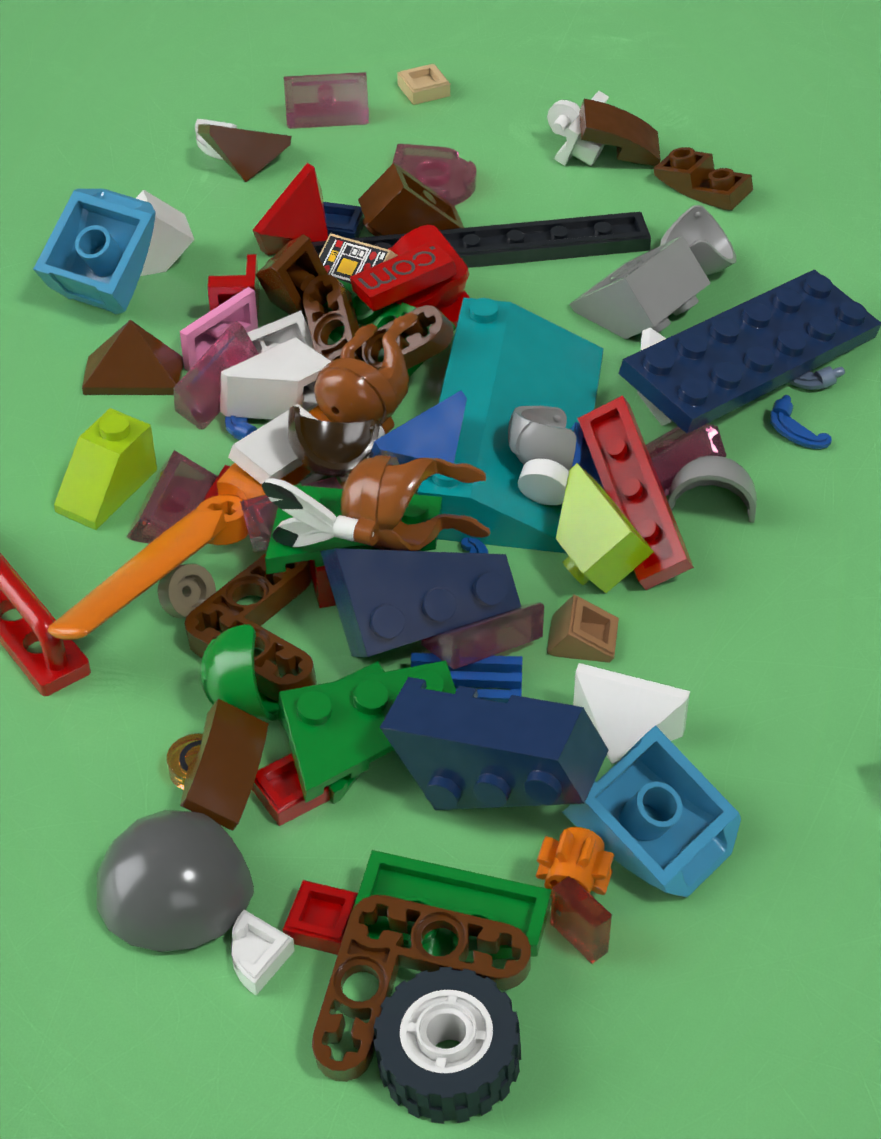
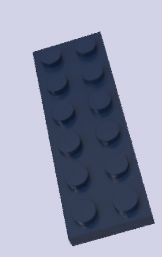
M814 269L624 358L618 374L688 434L872 340L877 336L881 322L867 312L863 305L852 300L832 284L829 278L821 275Z

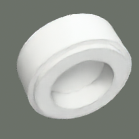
M533 459L524 464L518 480V488L527 498L537 503L560 505L563 504L569 471L555 461Z

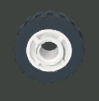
M439 967L438 971L428 972L425 970L417 973L415 978L408 982L404 980L395 987L393 995L390 998L386 997L381 1004L380 1017L375 1019L374 1046L384 1088H389L390 1097L398 1106L402 1104L408 1109L409 1114L417 1118L423 1116L430 1118L431 1122L444 1124V1121L457 1120V1123L470 1121L469 1117L477 1114L483 1116L492 1110V1106L497 1101H503L510 1093L509 1087L513 1081L516 1082L520 1072V1028L517 1011L513 1012L512 1000L506 992L502 993L497 988L496 982L488 977L484 979L477 976L476 971L465 968L463 971L452 970V967ZM444 1040L461 1042L456 1047L449 1049L436 1047L438 1043Z

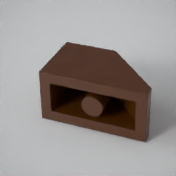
M395 163L358 199L365 217L363 224L374 236L404 234L423 225H434L438 230L464 228L453 204Z
M302 234L288 242L255 275L271 303L289 315L302 311L308 325L303 305L304 290L315 277L328 273L310 238Z

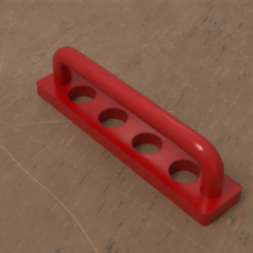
M0 553V643L42 696H49L88 676L91 673L88 658L73 640L55 638L48 633L49 626L56 619ZM16 609L23 618L7 621L1 617L5 612ZM37 641L40 642L43 653L34 654L27 651L31 644Z

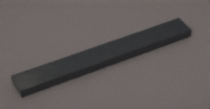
M642 212L439 230L468 268L650 251L651 236ZM407 233L350 239L388 249ZM326 241L312 242L318 256Z

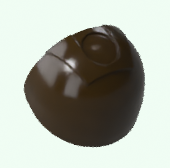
M297 406L289 408L288 439L290 446L297 458L303 463V467L312 473L335 477L349 474L360 461L369 456L374 441L378 439L379 420L371 419L356 423L321 421L301 416L300 408Z

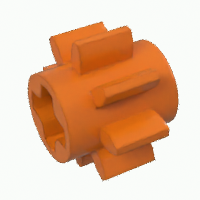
M570 827L562 831L559 841L545 836L536 860L540 863L536 877L537 879L545 880L544 886L547 889H552V897L566 904H582L589 899L591 891L600 895L606 894L613 871L611 864L614 854L604 851L605 844L602 838L595 832L582 827Z

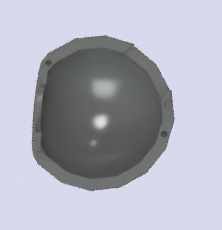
M163 810L137 819L112 842L97 872V910L108 930L131 946L159 952L193 949L222 936L235 924L240 913L247 909L254 894L250 870L233 839L216 821L198 812Z

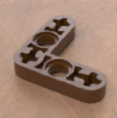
M323 274L315 277L306 286L303 293V305L314 350L332 362L341 357L343 346L354 337L355 332L359 329L348 289L334 276ZM328 302V306L333 311L329 312L323 305ZM425 305L411 311L418 316L417 320L396 339L403 353L407 370L439 354L447 348L454 334L453 325L434 306ZM393 321L378 328L371 338L354 352L355 359L364 361L379 370L383 363L378 362V354L383 347L382 338L392 326ZM345 326L343 337L337 343L328 345V337L331 332L337 327Z
M265 553L193 609L186 617L184 624L190 649L201 658L212 639H215L222 632L244 624L253 626L256 632L254 648L264 650L260 655L254 657L258 692L278 702L280 691L317 685L314 664L311 656L305 651L264 629L261 625L305 591L310 585L312 578L309 560L285 564L286 572L266 574ZM243 597H262L260 601L254 604H237V601Z
M373 895L362 899L355 905L350 914L313 1033L312 1049L318 1068L326 1077L335 1081L346 1082L359 1078L367 1071L375 1052V1019L380 1017V1006L385 998L391 997L399 967L421 972L425 970L428 972L438 971L439 967H452V970L463 971L465 968L476 971V975L484 979L486 977L497 983L499 990H508L520 985L530 972L531 946L527 936L519 928L510 924L391 896ZM379 916L388 917L389 927L393 931L384 930L380 934L379 939H371L368 927L364 924L375 925ZM409 921L415 922L411 931L410 949L403 948L404 940L402 934H408L407 924ZM446 928L451 930L458 937L459 941L456 949L450 954L433 956L427 953L422 946L425 935L431 930ZM469 936L477 937L478 951L473 950V963L465 962L469 955ZM501 945L512 947V957L516 960H508L504 969L493 967L492 956L487 953L497 954ZM358 972H368L379 980V989L376 994L363 1002L353 1001L343 993V985L352 974ZM336 1011H340L344 1015L355 1019L351 1035L354 1047L358 1049V1052H346L343 1061H335L331 1048L327 1046L328 1043L337 1044L341 1041L346 1026L343 1014H335Z

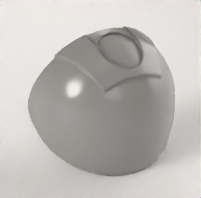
M694 205L684 212L667 230L660 242L661 246L683 235L706 276L722 271L736 263L735 251L725 232L713 216L701 205Z
M517 407L511 415L508 427L510 449L523 465L533 459H548L563 465L568 471L572 468L576 448V435L571 429L566 428L567 416L562 409L557 407Z
M721 456L698 457L687 463L674 477L668 496L671 511L675 506L676 499L685 491L697 486L714 485L728 489L739 496L747 507L749 522L754 523L757 501L755 486L747 471L736 461Z

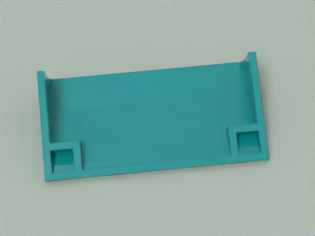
M463 298L439 403L460 390L466 396L467 401L454 463H467L483 470L486 473V481L463 483L454 478L434 474L420 484L417 493L418 495L442 497V514L473 517L489 528L490 535L480 538L469 536L455 529H442L439 532L438 540L461 542L463 538L468 537L478 539L485 545L566 553L556 540L562 504L544 505L527 498L518 488V480L524 465L510 449L508 442L509 421L514 409L517 407L548 406L560 408L565 412L567 416L566 428L570 429L575 422L579 423V417L595 409L604 348L512 302L496 301L489 298Z

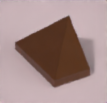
M198 124L197 132L245 182L289 147L292 136L205 124Z
M129 320L88 356L82 385L83 395H179L184 367L183 357L135 322Z

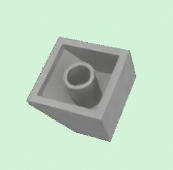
M682 235L625 262L571 302L570 306L575 313L627 339L650 327L656 332L665 329L671 324L668 316L672 313L675 316L696 305L699 302L696 294L708 286L710 281Z

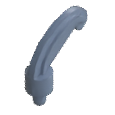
M827 366L815 373L809 371L788 383L809 390L825 389L836 384V378L843 376L845 369L843 367L832 369L830 366Z

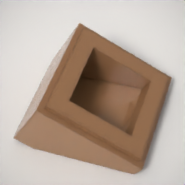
M574 594L552 617L547 653L557 657L610 663L615 655L619 618Z

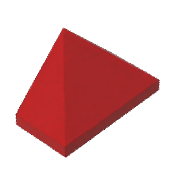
M306 163L253 228L254 235L263 253L267 255L277 254L288 242L302 234L309 237L311 242L327 241L328 230L322 189L315 167L311 164Z

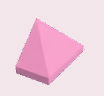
M247 287L180 331L184 369L189 372L194 371L219 354L216 348L218 344L258 328L255 290Z

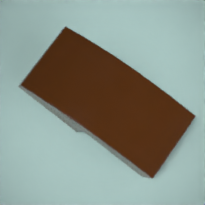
M584 98L579 111L581 140L616 146L617 160L657 166L660 163L657 130L644 120L623 109Z
M690 147L674 149L654 167L655 177L669 187L689 198L717 208L733 210L753 191L751 174L737 173L729 168L714 169L713 154L697 152Z
M218 698L207 713L200 751L188 766L180 806L192 812L203 813L219 825L233 831L240 822L261 761L269 724Z

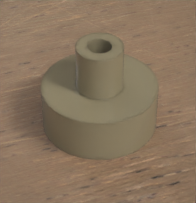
M197 564L179 565L163 577L158 584L159 602L162 608L175 618H186L193 609L216 592L215 582L211 574L204 567Z

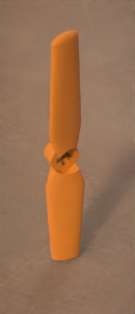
M318 405L309 411L317 420L332 422ZM236 463L231 465L217 481L218 496L204 500L196 509L160 534L53 622L48 628V633L55 638L63 640L83 638L206 544L229 545L246 538L251 528L250 517L272 504L264 493L262 484ZM302 464L280 480L297 485L311 471L304 468Z

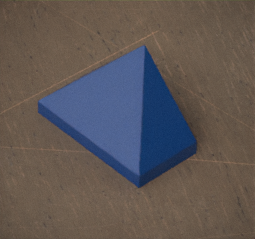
M462 390L375 440L369 458H374L377 455L393 456L397 458L399 464L408 463L418 458H440L454 463L467 401Z

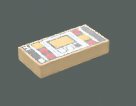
M330 233L319 258L328 274L351 284L350 276L398 255L385 248Z

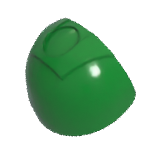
M249 624L227 629L215 639H212L202 657L200 678L208 700L214 705L219 698L262 721L277 720L278 702L258 692L254 668L255 629Z

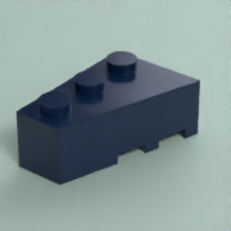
M337 548L320 551L351 656L369 657L522 607L506 554Z
M412 677L407 678L380 726V729L435 810L584 804L609 751L584 707L511 695L508 703L477 698L478 692L476 688L459 686L455 694L426 689L427 685L424 679Z

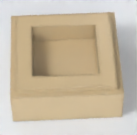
M435 64L397 72L398 86L413 105L450 96V83Z

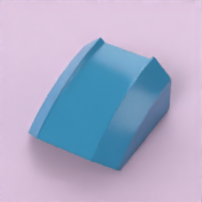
M107 189L74 190L33 270L48 287L68 299H74L105 309L116 315L125 312L136 289L148 254L156 216L152 204Z
M656 725L598 781H594L584 804H570L562 812L576 827L589 829L599 835L605 844L604 851L612 852L614 854L613 859L624 868L665 893L683 897L691 895L732 854L741 822L739 812Z

